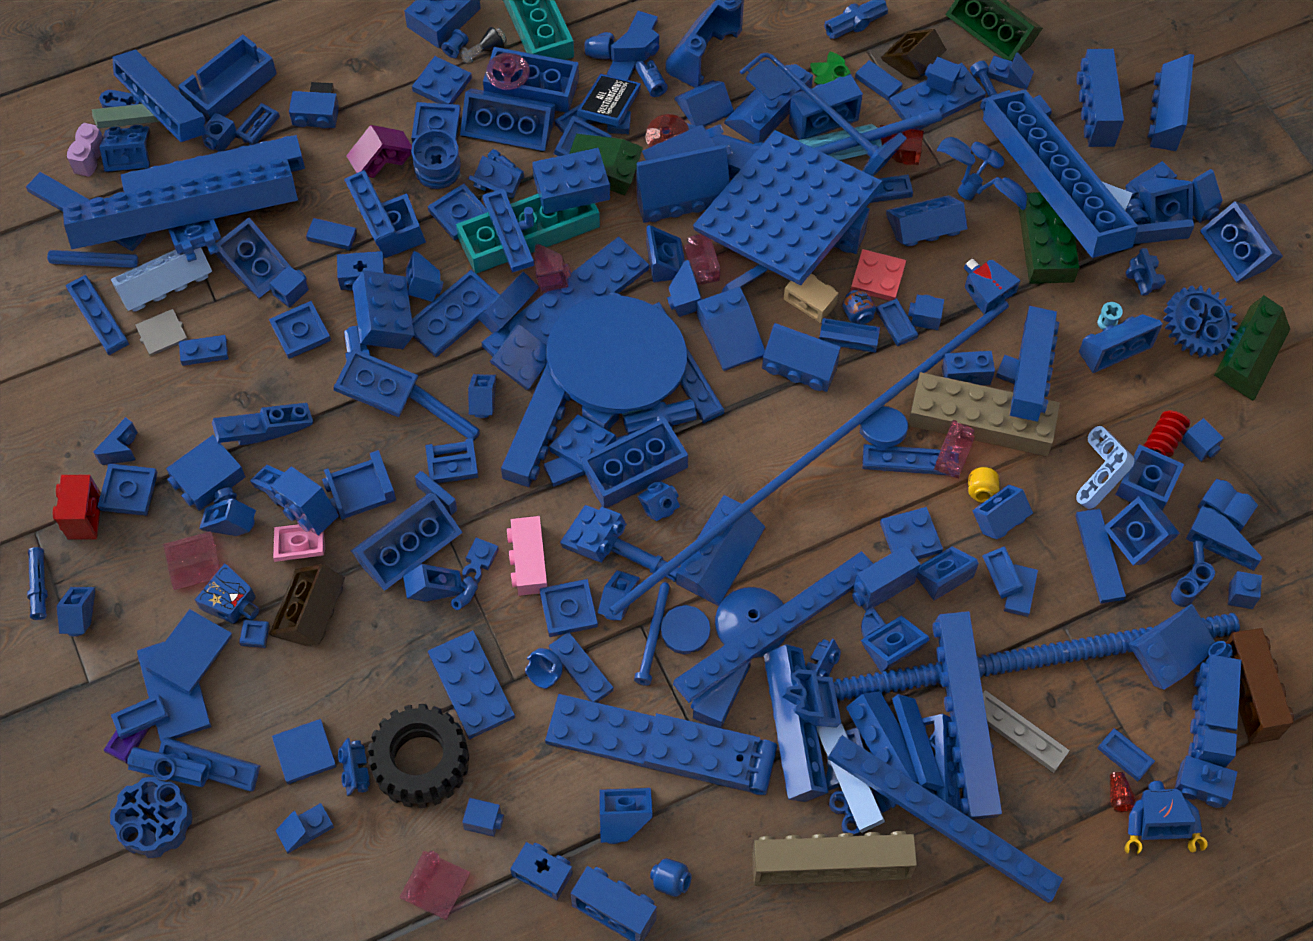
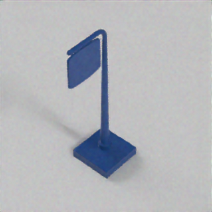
M760 54L740 71V74L748 71L749 74L746 80L771 101L783 94L792 83L781 71L783 70L867 151L870 159L865 165L863 172L874 176L888 163L907 139L900 132L881 147H878L876 144L873 145L772 54ZM764 57H767L771 59L780 69H778L770 60H765L763 62H761L760 60ZM759 62V64L756 67H754L751 71L749 70L752 66Z

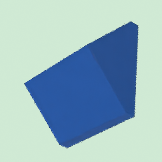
M709 81L675 97V101L690 123L695 126L704 124L706 127L730 116L734 111L725 84L720 81Z
M648 225L646 227V246L653 282L673 280L685 261L681 238Z
M952 546L921 564L917 578L934 601L972 579L979 563L976 558Z
M901 615L863 638L861 642L882 673V671L888 670L922 649L929 641V637Z

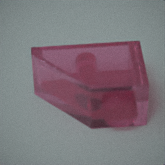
M540 244L535 245L536 278L541 292L568 287V277H571L569 263L565 264L561 254Z

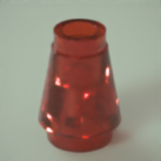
M1114 772L1109 776L1110 805L1114 807V811L1119 813L1131 811L1136 798L1123 772Z

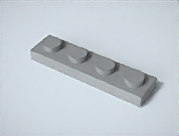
M985 690L983 698L988 726L1054 773L1070 750Z

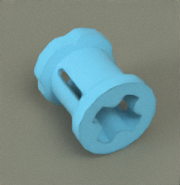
M1107 302L1103 305L1097 321L1098 326L1102 330L1111 325L1117 326L1118 320L1123 313L1121 306L1115 302Z

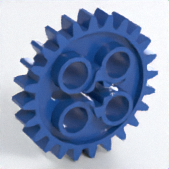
M1193 285L1188 289L1183 288L1180 292H1176L1167 302L1168 306L1164 309L1167 315L1163 320L1169 323L1164 328L1172 331L1168 336L1169 338L1175 337L1177 339L1174 345L1181 343L1182 351L1187 348L1190 349L1191 356L1196 351L1199 358L1205 354L1208 358L1213 354L1219 355L1229 347L1233 336L1237 332L1234 328L1238 323L1232 321L1236 314L1229 312L1232 305L1225 306L1224 303L1227 299L1220 300L1218 298L1219 292L1212 295L1211 288H1208L1205 292L1201 285L1196 290Z

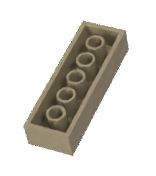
M920 372L908 426L1048 456L1053 444L1060 402L1048 400L1046 412L1040 413L1039 420L1036 422L1009 416L1013 392Z
M895 831L891 835L868 832L864 836L842 833L838 837L815 834L812 835V838L789 835L785 839L763 836L759 840H754L752 851L754 885L911 879L917 866L914 834H906L905 831Z

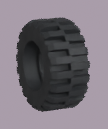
M419 704L418 708L415 709L412 708V705L404 706L405 711L399 713L396 709L391 712L389 720L383 718L379 723L380 730H374L371 736L373 743H370L368 747L370 755L368 760L376 783H378L380 790L385 795H389L390 800L395 803L402 801L405 807L412 808L414 803L418 804L419 808H427L426 803L433 801L434 806L440 804L441 797L446 796L450 798L454 794L453 788H460L463 783L462 776L467 775L469 752L461 726L458 722H454L453 716L448 712L442 714L441 708L436 706L429 710L427 704ZM427 737L439 742L443 748V757L439 764L430 772L422 775H409L397 768L395 763L396 754L401 746L409 740Z

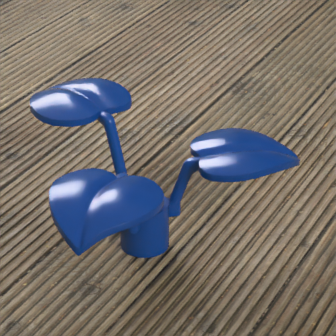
M954 137L945 138L940 143L937 151L944 152L968 165L964 178L961 180L962 184L957 189L961 197L966 200H972L977 193L981 194L983 190L994 184L999 191L1024 211L1027 201L1026 192L1018 183L1010 178L1004 177L1001 179L996 177L982 186L983 179L980 177V174L988 163L996 169L1003 167L1004 158L999 152L981 142H974L970 149L967 144ZM972 149L973 153L978 158L984 160L976 174L972 173L969 175L971 167L975 162V156L971 154Z

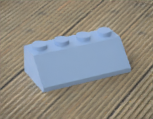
M175 249L112 278L111 281L128 311L131 309L138 311L146 306V302L154 300V302L165 298L167 296L166 293L172 290L178 292L188 287L187 283L194 280L200 282L208 278V274L212 270L202 249L194 250L197 260L188 262L184 252L177 254Z

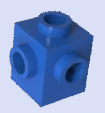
M661 481L652 483L646 491L637 496L646 515L655 521L669 517L674 513L675 509L680 507L677 500L679 495L672 485L669 486Z

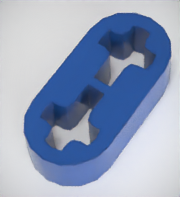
M106 90L99 97L102 108L141 104L132 93L116 90Z

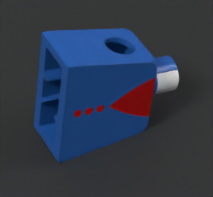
M971 259L964 266V269L969 273L965 289L984 315L1002 300H1007L1018 290L1020 279L994 260H989L980 266L974 259Z

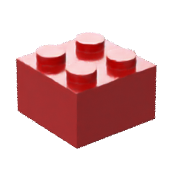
M61 475L60 484L56 485V497L58 500L57 506L53 507V519L58 523L60 530L63 531L68 540L97 539L100 510L97 506L101 492L91 475Z

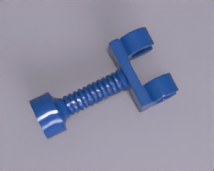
M984 60L976 62L970 67L973 77L979 78L989 96L987 98L1011 93L1010 90L997 94L987 75L989 67ZM987 98L982 99L980 104L983 114Z

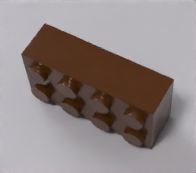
M1263 628L1233 632L1226 644L1232 646L1233 654L1231 658L1241 660L1238 709L1249 744L1279 740L1293 724L1294 714L1292 708L1287 705L1285 699L1286 689L1284 684L1280 683L1278 665L1276 660L1272 659L1270 653V640L1268 636H1265Z

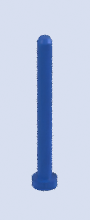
M666 582L660 585L640 672L635 673L634 681L640 685H650L652 681V676L649 673L670 589L669 584Z

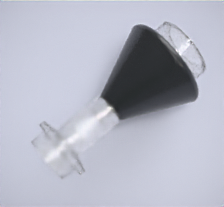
M489 27L479 44L469 50L465 47L462 48V51L459 53L464 63H472V57L483 51H493L494 47L504 49V44L507 43L506 36L500 28Z

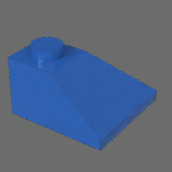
M1161 177L1139 182V199H1141L1144 205L1143 211L1147 212L1150 218L1147 224L1193 219V182Z
M651 788L600 790L601 843L618 844L620 842H627L652 818Z

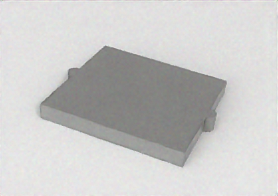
M173 309L136 324V328L141 336L140 342L145 345L150 356L178 345L179 341L188 340L182 329L183 323L178 320Z

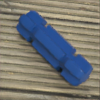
M492 149L488 153V158L524 174V171L516 167L514 163L504 155H501L496 149Z

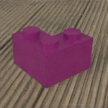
M370 125L347 154V158L356 173L365 170L368 177L374 178L386 163L403 165L412 154V145L401 130Z

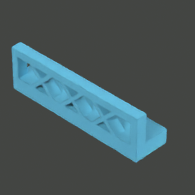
M873 124L855 127L859 133L877 128ZM845 130L797 141L815 148L850 137V135ZM881 139L871 142L878 147L882 146ZM859 145L830 154L829 156L842 160L867 154V151Z

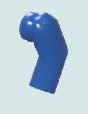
M470 576L461 582V586L465 590L451 601V606L455 610H459L470 603L478 589L477 581L474 582Z

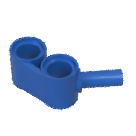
M1202 541L1193 542L1195 562L1192 565L1193 569L1178 581L1171 592L1172 601L1178 606L1186 607L1190 605L1207 589L1215 576L1213 566L1204 561ZM1197 574L1203 575L1205 579L1199 578ZM1180 589H1185L1190 595L1182 593Z

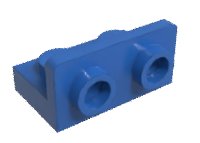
M482 156L474 176L470 175L468 179L474 181V187L486 191V188L494 191L504 188L507 197L514 198L524 174Z

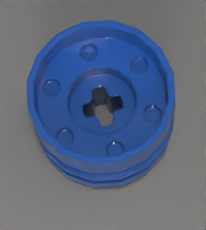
M437 129L424 131L416 137L412 144L411 153L417 179L422 185L431 189L449 187L460 175L461 165L456 139L450 133Z

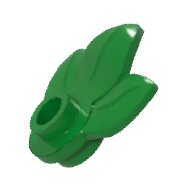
M831 51L827 56V62L810 64L812 73L817 76L814 80V83L817 85L834 81L838 77H845L851 74L848 67L845 66V60L840 55Z

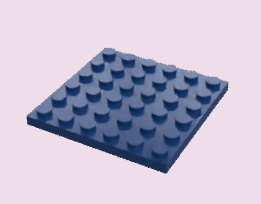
M774 130L694 223L693 227L696 232L801 286L883 188V182Z

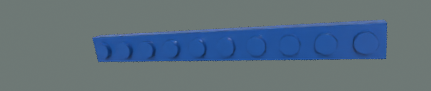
M862 551L680 675L674 680L673 685L690 703L854 588L857 573L873 563Z
M843 735L839 737L827 758L828 760L1049 903L1053 900L1063 878Z

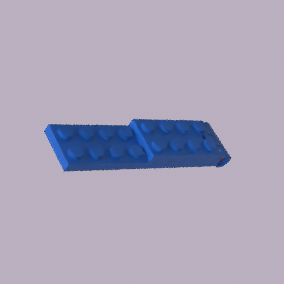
M558 694L545 743L548 745L739 789L756 795L767 794L778 747L772 741L760 740V737L657 713L656 716H651Z

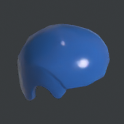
M538 648L527 657L529 664L525 668V672L536 686L547 689L561 677L563 671L561 659L552 650Z

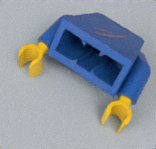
M1161 781L1151 782L1148 785L1149 790H1145L1142 793L1141 800L1135 802L1129 814L1128 834L1130 835V840L1125 844V852L1129 853L1130 843H1134L1137 846V855L1142 851V844L1138 840V836H1141L1142 840L1192 838L1188 841L1190 852H1196L1195 841L1200 844L1201 851L1207 848V841L1204 837L1200 836L1202 826L1199 810L1183 797L1180 790L1165 789Z

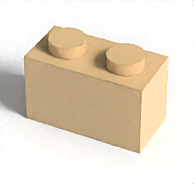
M811 273L801 286L790 281L785 287L784 300L819 323H822L823 318H826L837 305L838 292L832 286L825 285Z

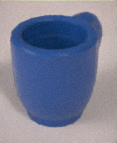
M604 32L586 39V56L595 59H611V45L614 44V35L610 32Z

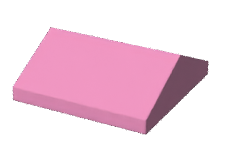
M299 524L274 527V562L324 555V531L318 536L311 530L306 532Z

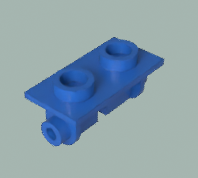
M825 639L822 642H818L811 656V659L816 661L817 664L808 662L806 670L816 671V676L829 677L834 664L838 663L841 653L834 639H831L830 642Z
M347 738L338 750V759L343 764L342 785L346 787L347 796H350L354 789H358V792L368 791L370 782L368 769L358 768V765H365L367 763L364 745L359 740L353 741L350 744V738Z

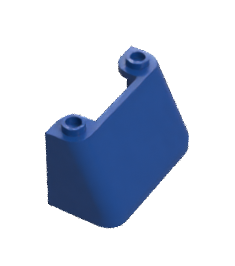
M715 0L700 14L668 56L665 66L666 72L694 88L701 86L704 82V76L701 75V56L706 50V45L712 37L723 40L724 36L728 34H733L736 38L742 31L744 0Z

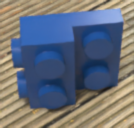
M585 505L560 541V544L564 549L602 563L606 555L611 552L617 538L624 532L627 524L620 513L604 507L598 510Z

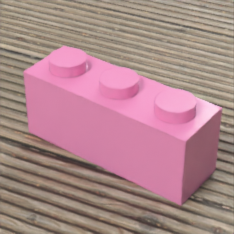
M540 516L511 519V528H507L508 543H513V550L509 551L510 565H515L516 570L515 573H511L512 587H517L518 596L539 594L540 588L547 587Z

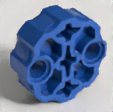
M145 777L132 786H126L117 795L118 801L115 808L111 810L110 823L115 829L117 839L129 852L142 854L147 858L161 857L164 852L170 849H177L186 839L185 833L192 824V810L189 808L182 791L173 782L161 781L156 777ZM175 793L172 801L164 802L167 795ZM132 799L136 801L134 804L130 802ZM144 812H147L149 815L155 816L159 823H156L153 819L151 820L150 818H148ZM169 830H170L171 832H174L173 835H171V836L168 835V834H166V833H167ZM137 832L138 837L134 841L128 842V837L132 833Z

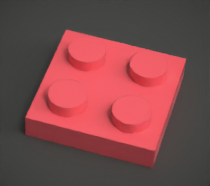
M862 249L851 285V291H866L870 296L888 301L896 299L906 260Z

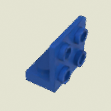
M133 125L130 128L111 127L105 130L99 146L105 172L150 167L146 146L150 133L149 126Z

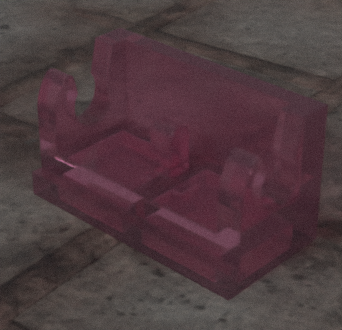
M702 234L687 238V242L690 244L684 245L687 260H689L694 271L698 286L720 281V266L711 239Z
M956 420L952 421L934 470L959 479L975 438L973 436L974 429L960 424Z

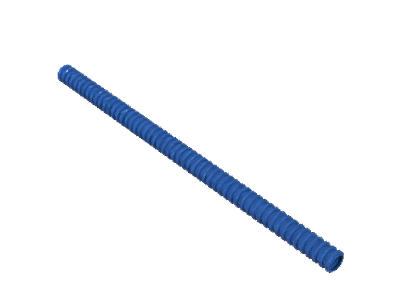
M1229 613V615L1223 614L1221 617L1219 615L1213 618L1210 616L1206 620L1201 618L1213 639L1216 636L1219 638L1224 635L1230 636L1231 633L1239 632L1240 630L1238 617L1234 613ZM1151 626L1147 627L1146 630L1140 628L1139 631L1133 629L1131 632L1126 630L1124 633L1120 631L1116 635L1110 633L1109 636L1103 634L1101 637L1096 635L1094 639L1090 636L1086 640L1084 638H1080L1079 641L1073 639L1071 642L1067 640L1063 644L1062 642H1057L1056 645L1054 643H1050L1049 646L1043 644L1041 647L1037 645L1033 649L1031 647H1027L1026 650L1020 648L1018 651L1013 649L1010 653L1007 650L1003 654L1001 652H997L996 655L989 653L988 656L983 654L980 658L977 656L980 678L982 675L988 677L990 674L993 676L997 675V672L1000 674H1004L1005 671L1011 673L1012 670L1018 672L1021 668L1024 671L1028 667L1030 669H1034L1035 666L1041 668L1043 665L1047 667L1051 663L1057 665L1058 662L1064 664L1066 661L1071 663L1073 660L1077 662L1081 658L1083 660H1087L1088 657L1094 659L1096 656L1101 658L1103 655L1110 656L1111 653L1113 655H1117L1119 652L1124 654L1126 651L1131 653L1133 651L1129 643L1153 628ZM936 662L935 665L929 663L926 667L924 664L920 665V668L917 666H913L912 669L906 667L903 671L899 668L897 672L890 670L889 673L882 671V674L875 672L873 676L869 673L866 677L859 675V678L852 676L851 679L845 677L843 681L836 679V682H833L836 698L839 701H843L844 698H847V700H851L852 697L857 699L864 693L880 691L882 694L885 691L887 694L890 693V690L897 692L898 689L904 691L905 688L911 690L914 686L916 688H920L921 685L928 687V684L935 686L937 682L941 685L940 673L943 672V666L940 662Z

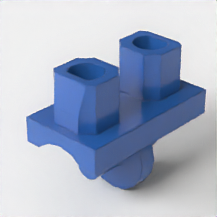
M1141 248L1139 254L1130 260V267L1126 270V276L1128 279H1135L1141 295H1148L1152 290L1160 289L1166 280L1164 275L1156 274L1155 272L1159 264L1157 256L1149 255L1146 248Z

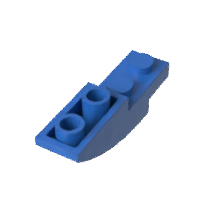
M307 403L263 407L260 413L213 418L212 421L217 443L238 441L239 445L279 438L313 424Z

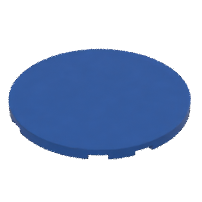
M608 295L584 300L566 310L556 320L549 333L546 357L554 381L559 388H563L570 395V398L581 405L597 411L626 414L628 411L639 409L643 411L660 404L661 400L676 390L685 372L687 349L678 326L659 308L636 298Z

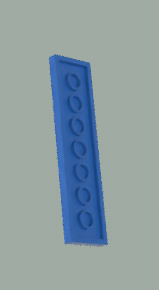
M618 236L509 320L500 330L481 342L482 347L493 357L517 324L521 325L547 346L549 333L554 323L566 310L590 298L608 296L610 292L620 293L647 272L649 264Z

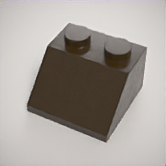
M935 29L910 31L903 35L882 55L881 59L905 77H921L925 75L928 65L930 63L933 64L936 58L940 57L947 49Z

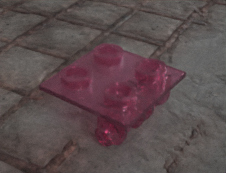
M423 851L399 898L447 920L470 872L439 858V855L433 851H429V853Z

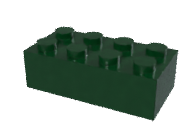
M1040 192L1026 193V208L1024 211L1020 207L1018 209L1029 284L1075 282L1079 271V262L1074 234Z

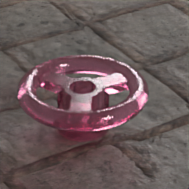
M503 53L495 56L490 60L486 68V76L489 82L495 87L504 90L520 87L527 81L530 73L527 61L514 53ZM523 68L522 76L517 81L511 83V77L514 75V72ZM493 69L501 72L504 76V83L495 79L492 72Z

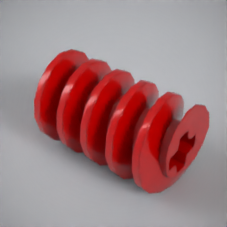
M1164 411L1145 442L1144 447L1167 457L1173 456L1174 450L1178 447V442H1181L1182 435H1185L1186 428L1191 424L1190 420L1177 411Z

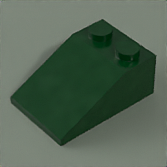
M576 133L569 154L599 148L609 180L610 190L625 196L631 185L643 147L624 139Z

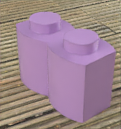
M83 123L76 132V141L68 149L67 158L74 174L89 177L97 167V159L101 156L99 146L103 136L96 125Z

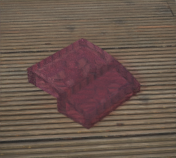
M211 531L163 544L173 590L210 581L221 568Z

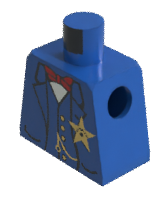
M225 563L195 599L200 610L230 623H236L242 615L253 620L260 610L259 607L252 603L256 597L252 588Z

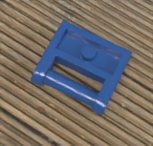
M473 438L466 439L465 442L433 446V444L425 445L429 477L437 484L478 478ZM467 451L466 454L435 458V455Z

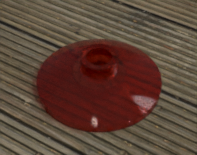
M664 114L658 116L650 122L646 129L647 145L650 148L689 130L688 125L677 115ZM664 130H670L668 134H663Z

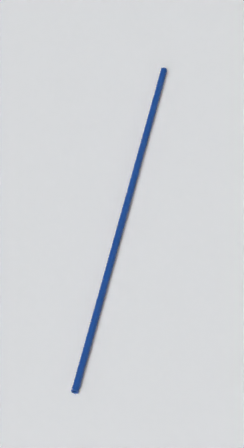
M1002 300L609 608L611 614L614 616L619 614L917 380L920 372L926 373L944 358L945 353L954 351L1009 307L1007 301Z

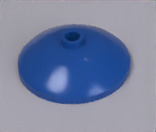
M745 587L731 592L722 600L716 612L715 628L723 645H726L784 605L783 602L770 591L757 587ZM750 613H755V614L757 615V617H756V618H750V617H749V614H750ZM786 636L755 658L763 657L764 654L779 648L786 639Z

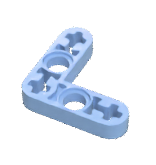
M1097 426L1091 430L1088 435V442L1105 460V463L1080 488L1076 496L1077 502L1087 509L1096 507L1134 465L1132 454L1102 426ZM1114 445V449L1109 454H1107L1110 447ZM1106 475H1109L1106 482L1102 484V480L1104 479V477Z

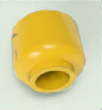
M988 467L974 469L968 477V493L971 498L984 503L998 493L1000 481L998 473Z

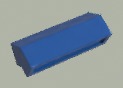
M823 318L819 339L844 348L876 353L880 327Z

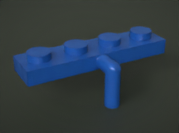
M504 188L482 195L512 273L534 266V260L522 233V230L534 226L533 208L526 207L524 209L525 220L518 222Z

